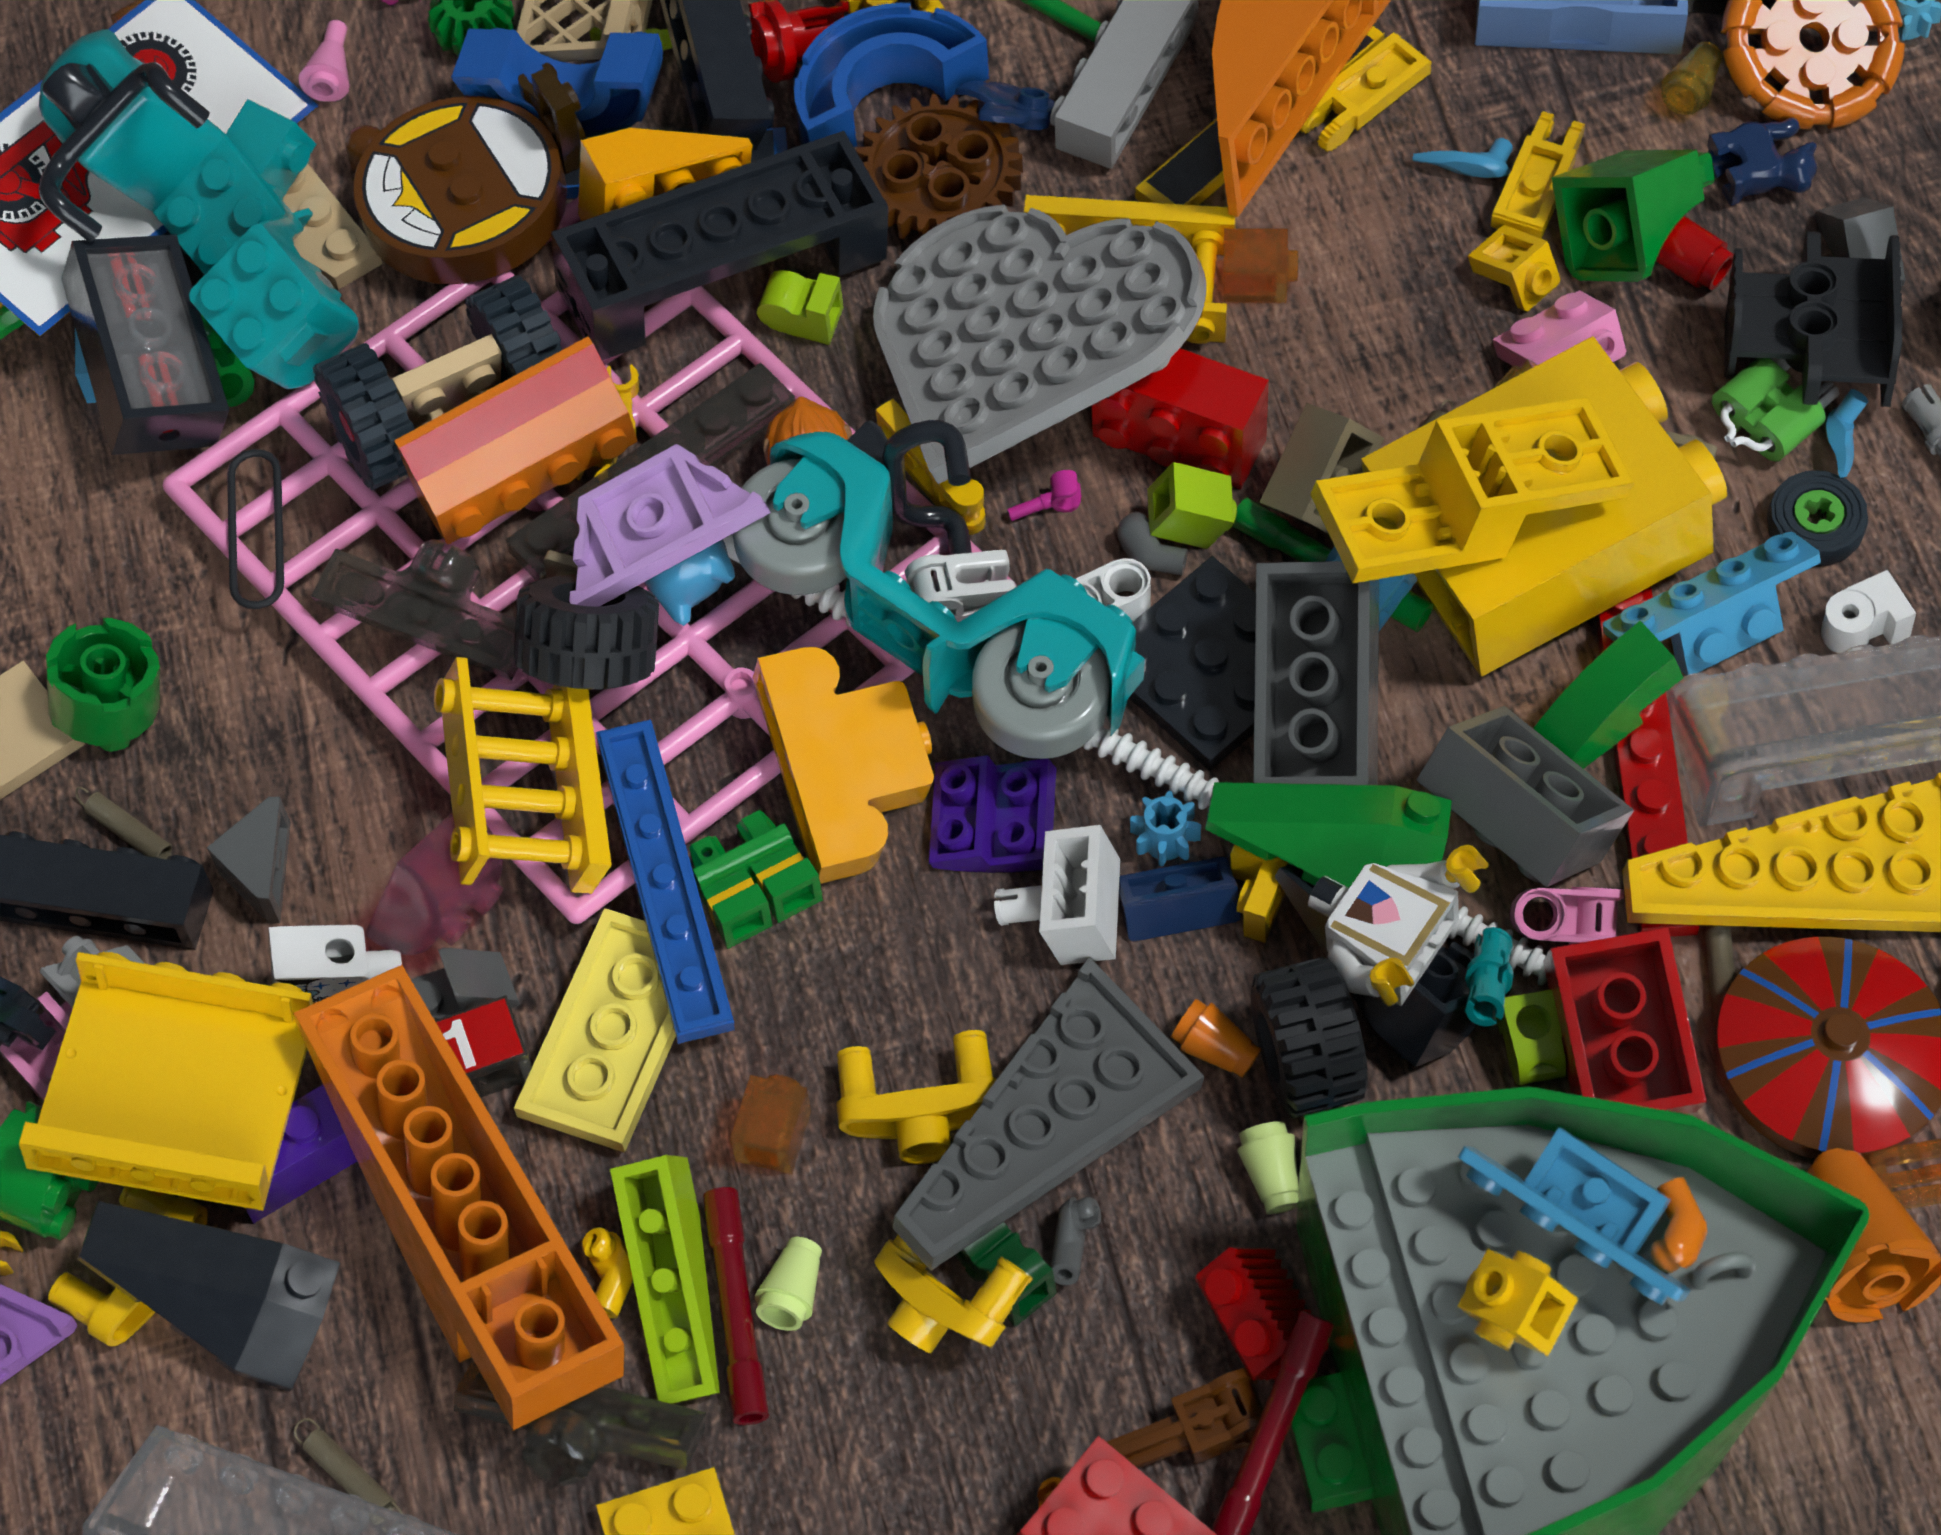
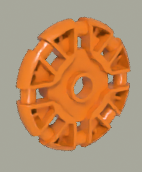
M1728 0L1721 33L1726 34L1727 49L1723 51L1727 69L1743 96L1747 98L1750 95L1764 108L1761 113L1777 122L1796 118L1800 129L1811 130L1813 125H1827L1828 129L1846 126L1872 112L1877 107L1876 100L1881 94H1889L1897 80L1904 59L1905 44L1899 42L1898 28L1903 26V21L1895 0H1860L1854 7L1847 0H1775L1777 2L1770 9L1762 3V0ZM1811 28L1821 35L1823 40L1822 51L1811 52L1802 46L1799 38L1801 29ZM1868 31H1877V46H1865L1869 35ZM1761 34L1762 49L1748 46V35ZM1853 71L1865 81L1861 87L1854 86L1846 79ZM1768 73L1783 85L1779 92L1764 80ZM1809 90H1822L1823 104H1814L1812 99L1809 98Z

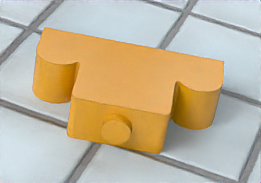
M803 647L758 658L752 677L806 857L819 874L820 884L862 874L872 869L878 862L888 837V824L882 812L923 802L934 780V774L928 755L932 753L930 734L924 721L917 722L905 684L901 681H893L843 694H835L840 678L839 666L834 657L826 650L817 647Z

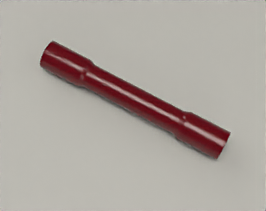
M719 1187L703 1194L709 1245L714 1254L728 1358L726 1374L731 1411L735 1424L752 1425L767 1420L769 1418L763 1367L758 1359L743 1252L745 1238L737 1189Z
M1300 1310L1282 1354L1279 1373L1234 1483L1227 1490L1211 1528L1216 1535H1250L1261 1508V1497L1307 1384L1317 1371L1335 1327L1334 1323Z

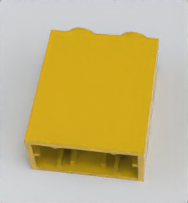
M1594 336L1361 458L1363 473L1416 465L1420 461L1437 420L1583 397L1590 399L1634 482L1627 498L1528 514L1525 516L1506 558L1414 573L1418 579L1416 584L1427 600L1434 604V610L1481 677L1714 553L1712 505L1727 497L1726 483L1717 462L1705 445L1697 439H1693L1680 447L1675 445L1660 425V423L1668 419V410L1664 397L1652 375L1639 362H1634L1619 370ZM1551 449L1546 450L1554 459L1569 461L1567 457L1560 456ZM1381 517L1373 518L1383 528L1398 529L1396 525L1386 522Z

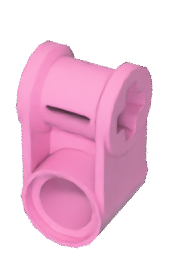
M1590 887L1527 889L1518 894L1511 904L1509 912L1511 924L1516 932L1528 939L1569 942V945L1616 937L1618 901L1624 898V889ZM1535 897L1544 898L1553 909L1552 922L1541 931L1532 930L1523 919L1524 906ZM1596 905H1598L1597 930H1595Z

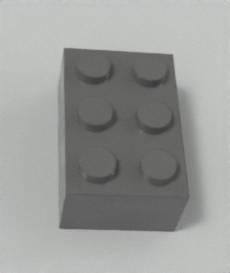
M1506 706L1449 726L1417 778V781L1429 790L1432 795L1452 800L1451 811L1457 813L1474 827L1475 834L1483 842L1493 847H1498L1518 863V869L1523 875L1532 881L1542 883L1545 887L1601 863L1634 811L1633 808Z

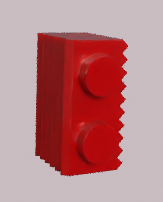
M1229 1247L1197 1273L1195 1280L1252 1380L1259 1379L1261 1381L1266 1379L1267 1381L1271 1378L1275 1380L1280 1370L1282 1354L1300 1310L1311 1313V1310L1304 1309L1305 1300L1299 1299V1290L1292 1288L1293 1279L1286 1278L1287 1269L1281 1268L1282 1259L1275 1258L1276 1249Z

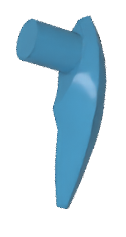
M1497 138L1488 152L1431 151L1413 154L1412 161L1440 166L1454 173L1471 177L1508 176L1511 172L1506 161L1513 151V146L1509 140Z
M1851 389L1839 406L1828 414L1826 422L1828 440L1836 456L1840 477H1847L1854 460L1853 422L1868 403L1866 396L1855 389Z

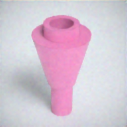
M332 20L328 23L324 41L299 75V84L302 90L308 96L318 101H338L344 98L349 91V79L343 47L347 26L342 21Z

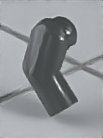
M1130 513L1119 522L1117 528L1118 541L1129 559L1141 562L1148 570L1183 576L1188 549L1160 544L1157 537L1150 535L1149 518L1142 513Z
M1086 1196L1080 1200L1072 1197L1059 1208L1050 1267L1053 1269L1055 1282L1060 1285H1072L1079 1280L1086 1229H1094L1100 1224V1207L1092 1197Z

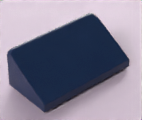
M1227 857L1211 858L1121 875L1119 877V901L1130 941H1140L1234 923L1241 918V913L1237 912L1238 886Z

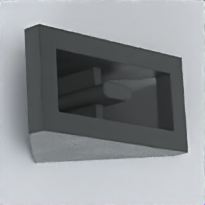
M1866 197L1815 210L1814 218L1833 257L1885 259L1889 236H1898L1894 207ZM1901 255V262H1900L1901 277H1900V280H1901V285L1904 286V283H1905V273H1904V267H1903V261H1902V255Z
M280 797L266 798L207 847L218 873L268 923H280L291 826L290 819Z

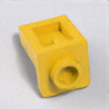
M1506 225L1501 226L1468 255L1473 272L1510 286L1517 308L1524 311H1529L1560 283V276L1548 241Z
M1234 844L1230 853L1231 870L1234 878L1245 881L1237 903V912L1243 913L1244 936L1266 943L1285 895L1275 875L1280 867L1287 866L1289 863L1278 857L1272 860H1264Z

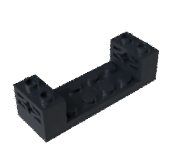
M841 131L551 232L555 285L583 338L588 336L603 361L646 345L644 306L818 244L822 245L839 276L886 260L888 205L846 133Z

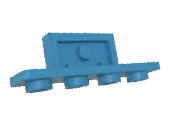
M1794 532L1773 536L1760 546L1737 557L1726 559L1720 562L1717 567L1688 581L1679 582L1669 590L1641 604L1632 605L1624 609L1622 613L1603 622L1604 633L1612 641H1616L1641 620L1660 642L1671 637L1677 664L1681 672L1691 677L1784 631L1776 585L1818 565L1821 562L1819 550Z
M1562 1128L1557 1129L1525 1180L1474 1147L1464 1146L1457 1157L1471 1166L1466 1174L1467 1178L1495 1196H1499L1503 1188H1505L1525 1202L1520 1209L1524 1216L1550 1232H1553L1558 1224L1579 1237L1574 1248L1602 1267L1608 1268L1612 1260L1628 1269L1634 1273L1629 1284L1648 1298L1661 1305L1664 1304L1667 1297L1677 1302L1685 1301L1691 1289L1637 1254L1672 1199Z

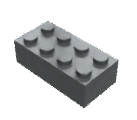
M1342 561L1257 563L1254 783L1377 785L1379 579L1352 583Z

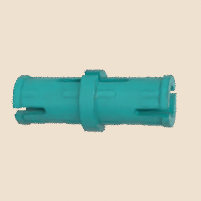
M1496 927L1485 928L1482 931L1483 937L1479 933L1476 936L1475 956L1467 966L1465 977L1467 987L1470 989L1465 1009L1467 1017L1471 1022L1485 1027L1497 1024L1496 1017L1500 1020L1503 1018L1505 994L1511 989L1514 976L1512 966L1509 963L1513 948L1512 937L1505 930Z

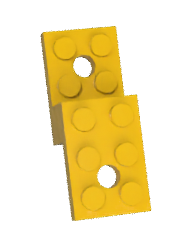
M1583 397L1437 420L1418 464L1316 480L1310 496L1352 583H1359L1506 558L1526 515L1624 499L1628 497L1634 482L1590 399ZM1551 449L1556 454L1567 457L1569 461L1554 459L1546 450ZM1381 517L1386 522L1396 525L1398 529L1383 528L1373 518Z

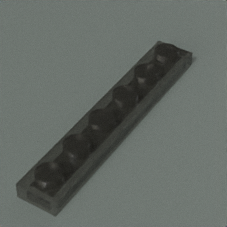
M759 363L506 538L508 552L536 581L547 578L543 560L548 550L573 556L574 541L580 530L579 524L576 521L578 497L675 444L696 455L702 464L714 466L767 429L773 418L795 401V395L762 363Z

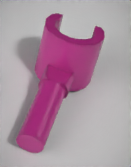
M1061 470L1052 474L1050 477L1051 492L1041 494L1037 498L1008 508L1011 521L1052 507L1059 512H1072L1076 510L1081 503V486L1077 481V473L1073 470Z

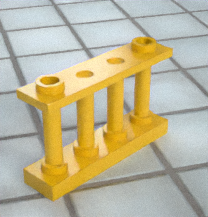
M1026 195L1024 213H1028L1030 208L1049 215L1062 227L1066 235L1100 222L1126 218L1130 219L1133 226L1153 227L1157 221L1181 233L1195 251L1206 278L1204 307L1187 341L1195 344H1205L1208 342L1226 343L1227 304L1212 303L1217 255L1234 256L1236 217L1229 215L1228 207Z
M456 657L446 676L440 678L436 683L434 707L436 712L442 713L454 829L450 840V855L453 861H458L460 884L472 885L489 858L561 863L562 868L568 870L570 892L592 894L612 864L589 690L553 685L551 689L548 688L545 694L471 687L467 658ZM473 710L542 716L545 722H549L551 742L476 735ZM479 759L548 764L550 770L556 773L557 791L482 785ZM485 808L554 813L558 820H562L564 838L563 840L489 835L487 834Z

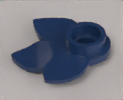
M974 80L961 84L956 88L955 95L971 96L985 103L979 111L978 120L1011 123L1030 130H1043L1050 126V117L1055 101L1049 99V93L1042 89L1033 87L1020 88L1008 83H986Z

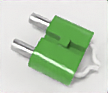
M1756 358L1712 396V404L1728 430L1724 438L1727 442H1730L1732 447H1737L1741 444L1746 445L1752 450L1758 451L1768 460L1776 462L1782 460L1825 422L1824 408L1838 397L1839 390L1837 386L1833 387L1834 384L1831 382L1824 383L1820 387L1818 404L1805 405L1802 401V386L1800 385L1794 390L1787 384L1790 375L1786 371L1790 366L1785 359ZM1742 428L1751 434L1749 438L1744 436L1734 438L1736 432Z

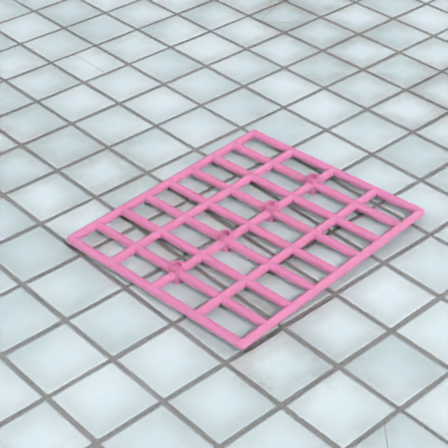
M579 197L566 205L557 230L581 221L578 215ZM508 271L482 281L449 284L364 343H367L370 349L376 352L378 358L388 353L406 372L419 367L427 362L405 341L406 339L488 283L492 282L495 285L515 275ZM702 286L663 299L644 312L645 338L691 305L726 337L722 342L641 398L637 394V396L632 398V412L636 428L640 426L663 450L678 444L696 455L702 464L711 466L708 462L800 396L831 409ZM559 291L544 301L540 300L543 311L546 310L551 319L550 324L554 332L557 331L562 350L580 341L581 339L558 318L559 315L568 310ZM621 354L605 359L602 362L607 368V364H609L611 361L619 357ZM743 354L777 387L698 444L691 447L657 413L734 358ZM611 369L613 383L618 385L626 384ZM314 380L302 388H296L168 475L163 481V489L229 559L228 518L222 521L192 490L191 486L281 425L313 458V460L282 480V507L328 475L360 506L362 510L284 563L283 593L271 605L451 795L447 758L436 748L445 742L442 716L420 731L386 693L477 628L513 664L481 688L515 691L529 681L540 693L545 694L548 688L551 689L553 684L529 676L515 665V635L496 616V614L517 600V595L522 587L528 586L529 583L547 578L543 562L547 551L479 599L445 563L520 510L510 511L491 521L472 536L460 538L449 545L442 538L429 547L396 513L417 498L410 478L407 477L385 494L379 496L374 490H371L370 487L368 488L364 484L363 479L347 463L349 459L345 454L342 443L337 442L330 446L299 414V412L320 399L318 393L320 390ZM850 427L853 435L856 431ZM906 480L908 502L919 506H934ZM274 486L236 512L237 569L265 599L275 590L276 569L270 572L238 537L274 513ZM552 488L532 499L525 507L536 512L545 510L569 535L549 550L573 556L574 541L580 530L579 524L576 521L577 512ZM378 525L411 561L322 624H319L287 588ZM939 527L926 528L935 537L889 571L898 574L906 581L905 569L912 561L926 555L949 554V543L945 529ZM970 540L972 553H973V552H982V551ZM427 576L453 602L461 613L376 674L369 677L336 640ZM752 580L691 626L688 623L683 626L675 622L659 602L658 625L672 640L656 651L654 672L648 678L638 681V683L604 689L590 699L597 752L600 754L596 732L607 730L599 720L687 655L725 693L657 742L664 765L731 715L739 719L752 718L769 735L752 678L754 671L743 667L733 669L706 641L774 591ZM644 582L638 585L639 587H642L643 589L648 591ZM829 610L831 613L829 616L779 652L782 653L803 647H817L821 649L848 629L885 665L884 668L853 691L893 681L902 682L915 672L855 631L852 627H848L845 617L840 620L833 619L832 610ZM473 710L474 720L486 711ZM550 729L535 740L551 742ZM774 750L691 813H688L673 798L685 845L781 773ZM505 761L481 779L482 785L509 787L539 764ZM607 780L601 784L604 810L613 804ZM485 808L487 834L521 837L495 809ZM555 818L529 838L563 840L562 820ZM512 860L565 918L573 924L584 922L635 883L629 860H627L604 877L592 894L583 893L577 897L574 892H570V888L545 862Z

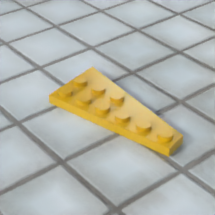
M1941 772L1937 773L1934 779L1911 785L1910 781L1890 786L1887 792L1863 799L1854 796L1776 818L1772 824L1748 831L1747 827L1726 832L1724 838L1695 845L1690 842L1627 860L1622 870L1627 923L1941 932Z

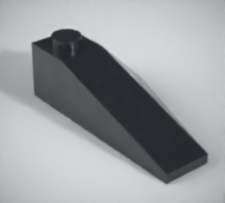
M1292 864L1280 867L1275 875L1276 880L1328 958L1325 926L1329 917L1308 906V900L1314 885L1301 879L1304 870ZM1454 941L1449 949L1441 946L1402 1006L1396 1003L1393 1006H1387L1381 997L1350 993L1372 1028L1391 1045L1392 1050L1399 1057L1409 1061L1415 1067L1450 1054L1478 1026L1471 1022L1465 1011L1470 991L1465 980L1468 964L1475 955ZM1511 987V989L1507 992V994H1505V997H1508V995L1510 994V992H1511V990H1512V987Z
M98 1201L95 1206L77 1259L133 1301L144 1303L172 1324L170 1328L186 1339L189 1336L217 1357L216 1361L230 1372L288 1392L293 1389L323 1320L340 1266L338 1261L281 1242Z

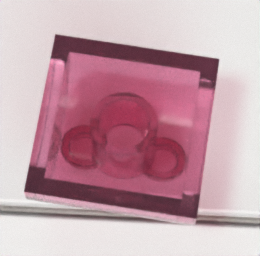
M453 812L397 862L365 932L367 937L383 948L400 952L403 955H416L427 951L440 938L452 946L460 939L472 921V918L466 913L474 908L480 914L485 915L501 896L504 888L498 884V881L502 874V859L489 858L472 885L460 884L459 862L453 861L450 855V840L455 828ZM487 826V834L493 835L492 831Z

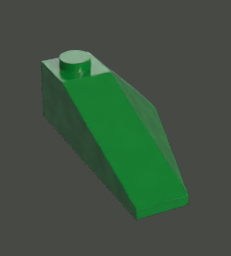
M1214 782L1205 829L1264 860H1272L1278 857L1304 870L1301 879L1314 886L1322 876H1327L1350 888L1367 864L1375 863L1387 867L1389 865L1428 864L1442 861L1448 838L1452 800L1396 785Z

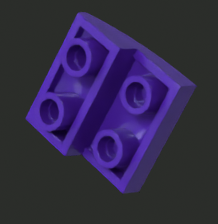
M986 755L935 763L929 864L936 869L995 873L1043 870L1045 831H1052L1054 826L1056 767L1050 759H1038L996 766L989 756Z

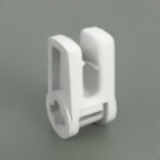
M1006 550L954 555H926L912 561L905 569L906 581L910 588L915 590V594L929 603L937 601L943 604L953 613L957 622L962 621L1016 587L1014 581L1007 579L1010 562Z

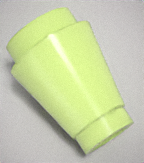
M1283 1121L1263 1123L1242 1131L1239 1134L1242 1146L1237 1149V1152L1261 1202L1264 1203L1266 1214H1277L1297 1208L1299 1184L1295 1135L1287 1132L1286 1124Z
M791 1237L755 1294V1300L758 1303L756 1314L766 1324L780 1330L794 1331L801 1328L803 1321L812 1316L820 1264L819 1259L822 1254L821 1247L814 1241L804 1237Z

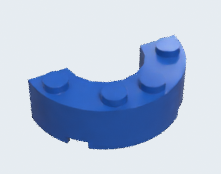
M889 3L864 8L844 16L823 30L802 56L803 64L794 83L801 145L844 131L853 147H856L857 140L853 112L860 100L877 88L893 83H915L932 89L947 101L955 95L956 88L961 84L974 80L982 82L988 80L987 40L975 27L964 19L937 7L934 13L911 10V3Z
M503 28L468 29L451 78L465 96H481L504 100L527 110L539 119L535 108L521 96L518 76L524 73L528 81L532 83L531 74L542 70V64L548 62L556 69L560 83L569 82L576 92L581 105V110L576 112V117L584 130L586 139L632 128L635 123L642 122L661 68L663 49L658 34L610 32L601 60L596 63L572 64L560 62L540 54L526 44L516 30H506Z

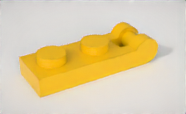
M894 399L876 408L877 425L883 429L887 439L898 430L911 425L908 415ZM918 445L910 449L905 454V470L936 506H946L957 511L964 518L969 535L979 533L986 524L985 508L983 507L984 489L982 485L974 479L961 486L951 485L948 480L937 484L928 469L920 446Z

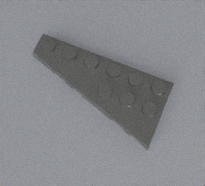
M1089 957L1080 968L1077 978L1066 993L1062 992L1053 1004L1050 1014L1035 1034L1031 1033L986 1093L981 1106L969 1121L966 1120L956 1133L953 1143L939 1162L931 1166L895 1214L892 1228L931 1271L1200 1090L1204 1075Z

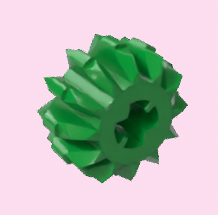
M431 0L430 2L431 10L428 11V23L443 52L453 50L459 56L468 29L503 28L513 30L512 22H514L513 16H515L511 0Z

